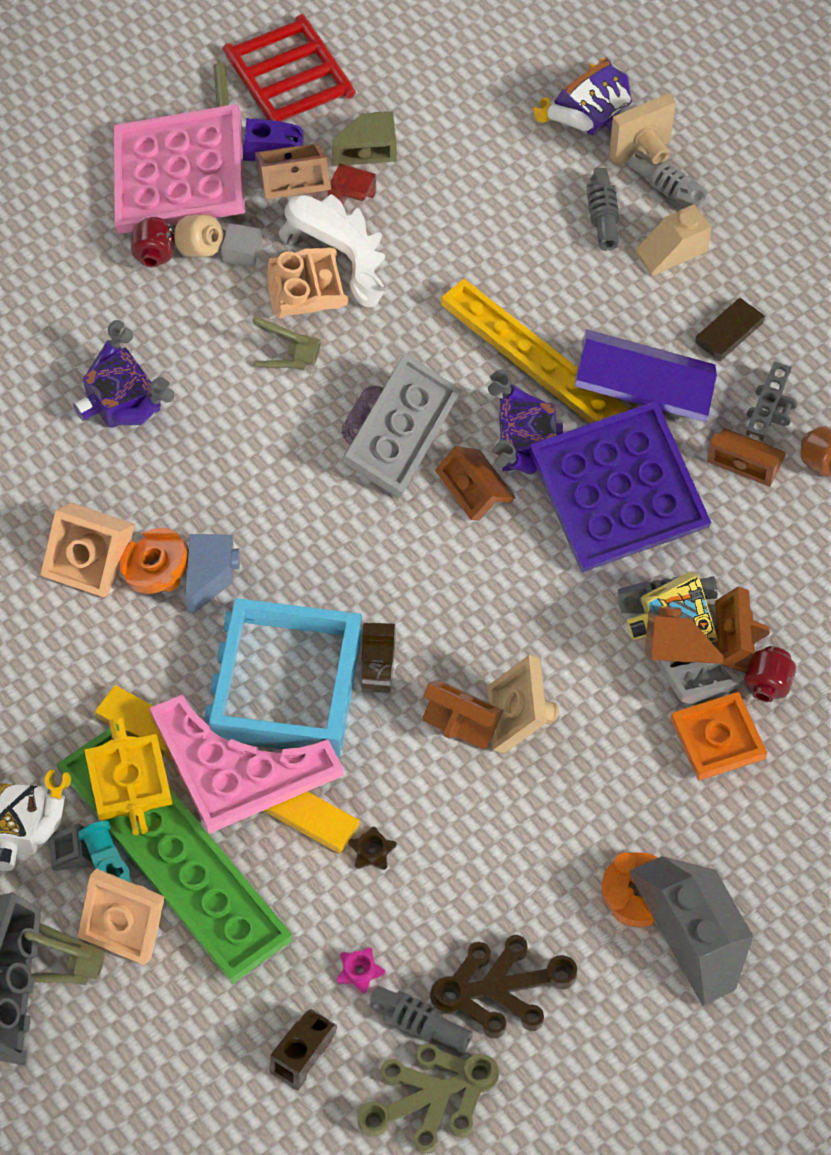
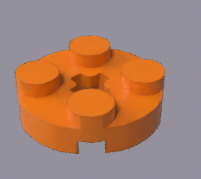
M150 529L142 533L145 538L141 539L137 544L132 541L127 545L120 559V571L131 589L143 594H153L161 591L171 592L179 586L180 577L187 569L189 547L172 529ZM158 556H160V559H159L158 562H156V563L153 564V565H150V564H149L150 562L155 561Z
M624 852L616 856L614 862L606 869L602 880L601 895L604 904H607V907L612 911V915L619 922L633 927H647L654 924L655 920L642 896H635L634 889L629 888L631 884H634L629 871L659 857L644 852Z

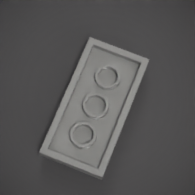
M404 353L341 461L399 498L404 493L462 389Z

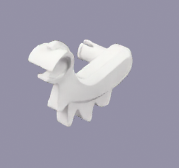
M305 194L293 195L284 208L287 220L279 230L280 238L286 242L290 234H293L289 244H295L302 231L345 253L352 261L353 266L350 280L353 296L362 306L367 308L375 307L384 294V291H381L384 285L374 273L385 259L383 253L375 251L382 238V234L376 232L368 236L366 234L365 219L361 210L356 208L351 215L347 216L341 201L334 195L330 194L322 202Z

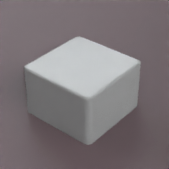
M229 224L221 247L223 262L254 267L262 244L261 229Z

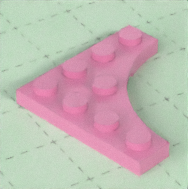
M183 694L149 708L150 715L208 834L344 776V769L328 739L304 747L282 749V752L258 751L255 746L243 744L233 739L228 741L210 730V726L195 713Z

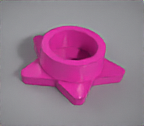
M367 947L363 951L340 953L344 968L336 978L339 984H354L362 994L367 993L370 981L385 974V969L374 963L373 949L371 947ZM362 967L363 971L358 973L356 969Z

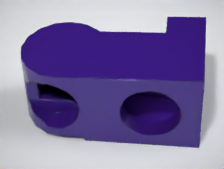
M246 118L243 161L255 162V152L303 145V129L296 124L284 123L282 121ZM291 153L284 155V158L287 160L292 157Z

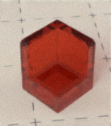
M339 163L330 181L331 190H328V196L330 194L334 195L341 201L342 205H344L347 197L359 201H364L366 197L374 198L376 194V174Z

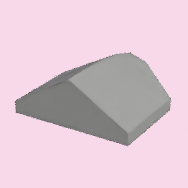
M659 660L657 663L680 701L691 705H698L720 698L735 690L741 684L732 668L718 663Z

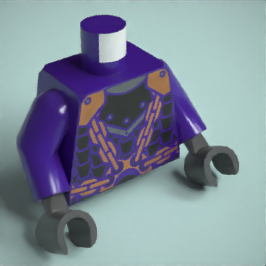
M114 320L110 323L108 335L112 339L106 341L83 378L86 397L73 403L74 409L82 421L99 413L106 425L111 428L119 425H143L154 413L161 410V401L165 403L170 402L175 396L174 391L168 388L169 381L162 377H157L151 382L126 347L121 349V343L126 344L133 339V332L126 327L120 334L124 323L119 320Z
M499 369L490 376V379L494 382L488 386V392L491 395L498 396L502 393L503 397L500 398L499 407L501 441L491 450L492 453L499 455L494 460L495 465L502 468V471L518 470L531 475L537 472V469L528 450L530 444L576 429L577 423H556L554 404L544 402L511 384L510 375L506 371Z

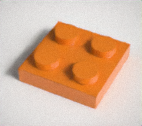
M739 692L671 713L670 720L698 781L766 759V748Z

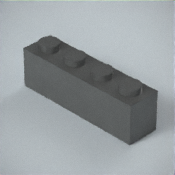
M11 892L0 895V1061L22 1066L26 1065L27 1051L23 1050L24 1034L29 1032L31 1016L26 1015L28 995L33 993L35 979L31 977L32 958L37 957L38 942L25 938V933L30 931L39 934L41 908Z

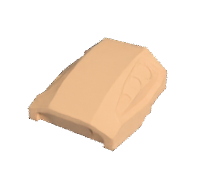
M336 248L302 249L295 253L284 252L279 257L269 258L267 264L268 291L273 313L279 319L285 315L313 313L325 309H337L347 305L348 297L343 294L336 264Z

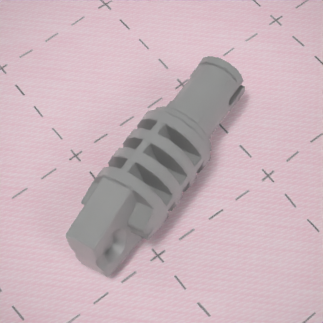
M637 150L634 153L636 157L632 155L628 161V168L647 178L653 189L658 190L661 194L684 207L695 204L699 211H701L710 200L707 190L693 178L672 167L667 162L654 164L651 158L641 150Z

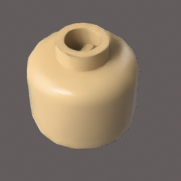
M207 214L185 216L176 225L174 233L175 244L183 255L191 258L213 256L222 245L223 232L220 223L214 217Z

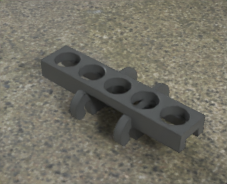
M773 362L765 385H759L755 391L760 396L756 407H750L746 413L747 417L751 418L746 429V436L756 435L759 436V440L764 441L768 428L772 423L782 426L790 424L791 419L788 414L790 409L797 407V402L791 397L782 395L790 376L791 366ZM776 370H783L785 372L784 377L775 376ZM771 383H778L780 385L779 389L770 387ZM765 396L766 400L772 401L773 403L769 404L764 402L763 397ZM777 406L783 407L781 413L775 411ZM755 422L763 423V429H754Z

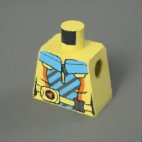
M692 571L643 595L641 602L645 614L626 620L630 635L633 640L645 637L647 634L648 611L659 612V606L681 608V613L690 617L711 642L718 640L699 576Z

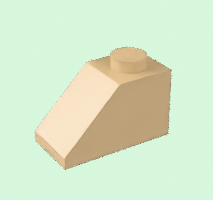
M693 204L666 216L636 248L635 254L651 276H654L707 252L709 249L711 226L696 205Z

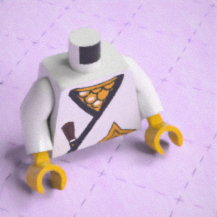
M55 769L46 773L44 780L46 787L0 783L1 871H11L14 869L16 854L34 855L38 846L45 843L60 827L65 801L62 790L66 789L71 783V776L68 772L63 773L60 786H57L53 780Z

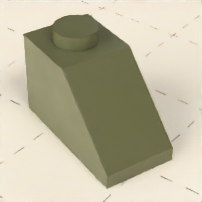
M393 111L361 113L332 140L333 166L397 162Z

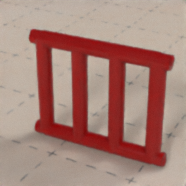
M299 14L292 23L235 46L227 43L222 48L228 61L267 120L284 121L344 95L346 98H352L356 94L351 82L304 14ZM301 32L308 41L306 44L249 67L241 58L246 54ZM315 53L322 62L318 66L264 88H261L255 79L258 76ZM329 74L337 84L275 110L269 100Z

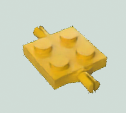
M117 718L119 731L116 729L115 719H112L108 724L113 740L102 746L84 749L99 821L119 816H129L132 834L139 835L137 822H139L143 835L148 831L144 812L172 805L157 733L143 737H127L124 719Z

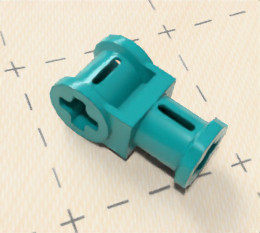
M99 821L80 830L78 837L80 840L85 841L94 869L108 874L114 873L116 877L131 883L129 868L121 860L109 834L111 829L109 821Z

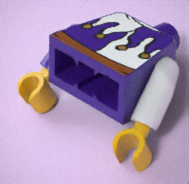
M607 57L601 58L597 65L590 63V70L563 88L554 100L555 104L551 105L547 97L541 98L539 101L541 108H532L534 118L540 123H545L549 120L561 122L585 131L589 135L596 134L605 126L611 132L613 116L625 112L632 103L628 75L613 67Z

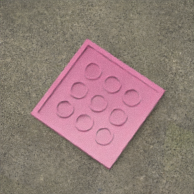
M238 104L114 125L115 228L118 234L133 232L135 225L147 217L162 218L171 226L177 225L179 220L188 215L207 214L214 218L245 213L241 110Z

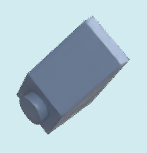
M190 534L185 593L188 613H196L232 584L233 569H240V548H234L232 535Z

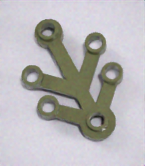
M433 1044L421 1045L416 1052L418 1066L423 1070H433L436 1067H440L456 1074L445 1080L405 1067L396 1059L385 1061L381 1067V1078L385 1084L396 1086L403 1083L420 1089V1091L387 1106L375 1101L365 1103L357 1114L360 1131L369 1137L380 1136L387 1130L390 1122L430 1105L422 1127L414 1134V1147L422 1154L432 1153L437 1147L436 1133L450 1096L465 1089L459 1111L453 1113L450 1117L449 1128L455 1137L465 1138L469 1136L473 1130L472 1116L480 1094L491 1090L499 1079L498 1065L490 1056L474 1054L465 1060L439 1051ZM425 1052H430L434 1054L435 1058L430 1062L422 1060L421 1055ZM389 1068H396L400 1071L397 1077H389L385 1072ZM476 1070H483L487 1076L482 1080H478L472 1074ZM371 1117H376L381 1123L377 1127H370L366 1124V1121ZM459 1119H463L469 1125L461 1130L457 1129L454 1123ZM423 1135H428L433 1141L430 1145L425 1146L419 1143V1138Z

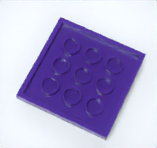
M657 401L544 439L529 446L530 455L581 573L709 528L711 525V520Z

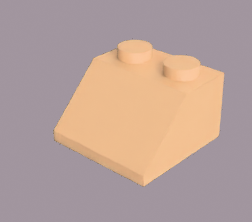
M72 502L55 510L40 576L103 598L106 597L120 571V559L125 548L131 542L135 524Z

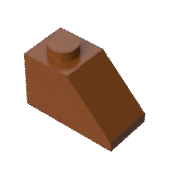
M659 606V612L648 611L645 655L651 660L723 664L724 656L693 620L686 614L681 613V608Z

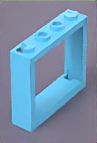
M235 598L233 611H227L225 615L224 632H228L226 642H220L217 661L221 663L220 673H214L212 677L211 694L215 695L213 705H207L204 722L210 726V730L228 741L233 739L243 744L282 750L313 745L328 739L337 757H341L362 640V614ZM244 623L344 635L327 729L225 716Z

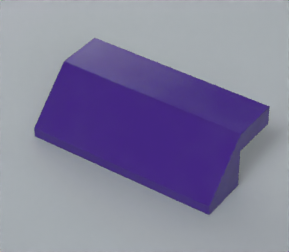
M586 329L582 340V353L575 373V387L641 405L657 401L660 409L663 411L707 422L717 371L716 365Z

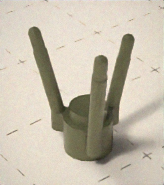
M253 317L255 325L291 339L289 356L294 357V360L254 361V367L296 368L304 371L306 363L315 365L321 347V339L300 335L267 320Z
M41 923L39 931L54 939L30 931L25 933V938L70 954L68 969L74 970V974L31 975L32 978H35L34 983H78L87 985L89 978L96 980L99 978L104 963L105 950L99 949L98 946L86 944Z

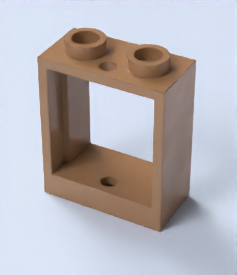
M319 143L255 152L259 184L266 199L331 190L327 157ZM286 153L292 154L289 160L284 158Z

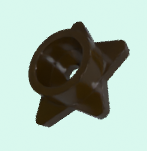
M375 826L371 827L360 838L349 840L350 847L357 853L355 867L361 869L373 865L383 871L386 870L387 855L396 848L397 843L386 840ZM372 847L376 849L373 853L369 852V849Z

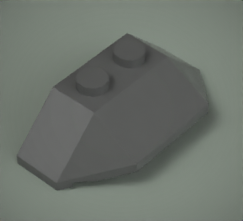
M664 856L630 870L629 875L701 1005L704 1006L736 990L753 934L718 872L715 869Z

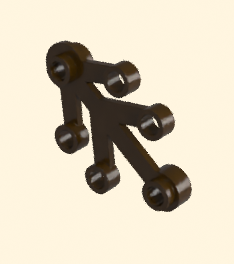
M512 935L507 938L505 949L484 979L468 983L476 969L485 967L490 961L489 946L484 942H474L469 946L468 956L455 974L442 977L432 985L430 1000L433 1007L440 1009L444 1014H454L460 1011L483 1026L484 1033L490 1038H499L505 1033L506 1018L499 1012L490 1013L471 999L486 997L519 1017L522 1026L526 1030L536 1031L544 1023L543 1010L537 1005L527 1004L509 992L552 985L554 988L561 990L570 988L577 978V965L572 958L558 955L549 961L547 969L506 976L515 961L525 958L528 948L527 941L523 936ZM517 943L523 949L519 952H513L509 947ZM480 950L486 956L482 959H476L472 956V953ZM564 971L568 974V978L559 980L555 977V973ZM447 992H452L456 995V998L453 1001H446L442 996ZM530 1013H534L539 1016V1020L537 1022H529L525 1017ZM496 1020L502 1026L497 1030H493L488 1027V1023Z

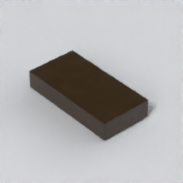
M739 297L696 335L695 343L721 362L764 323L765 315Z

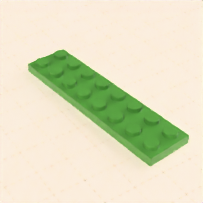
M116 723V729L119 731V726ZM110 728L56 764L62 776L65 772L69 773L71 776L70 786L98 820L99 817L84 749L102 746L113 740ZM170 787L172 805L144 812L148 831L143 835L139 822H137L139 835L132 834L129 816L101 820L109 821L111 825L109 834L155 891L165 896L164 902L231 984H234L293 941L291 932Z

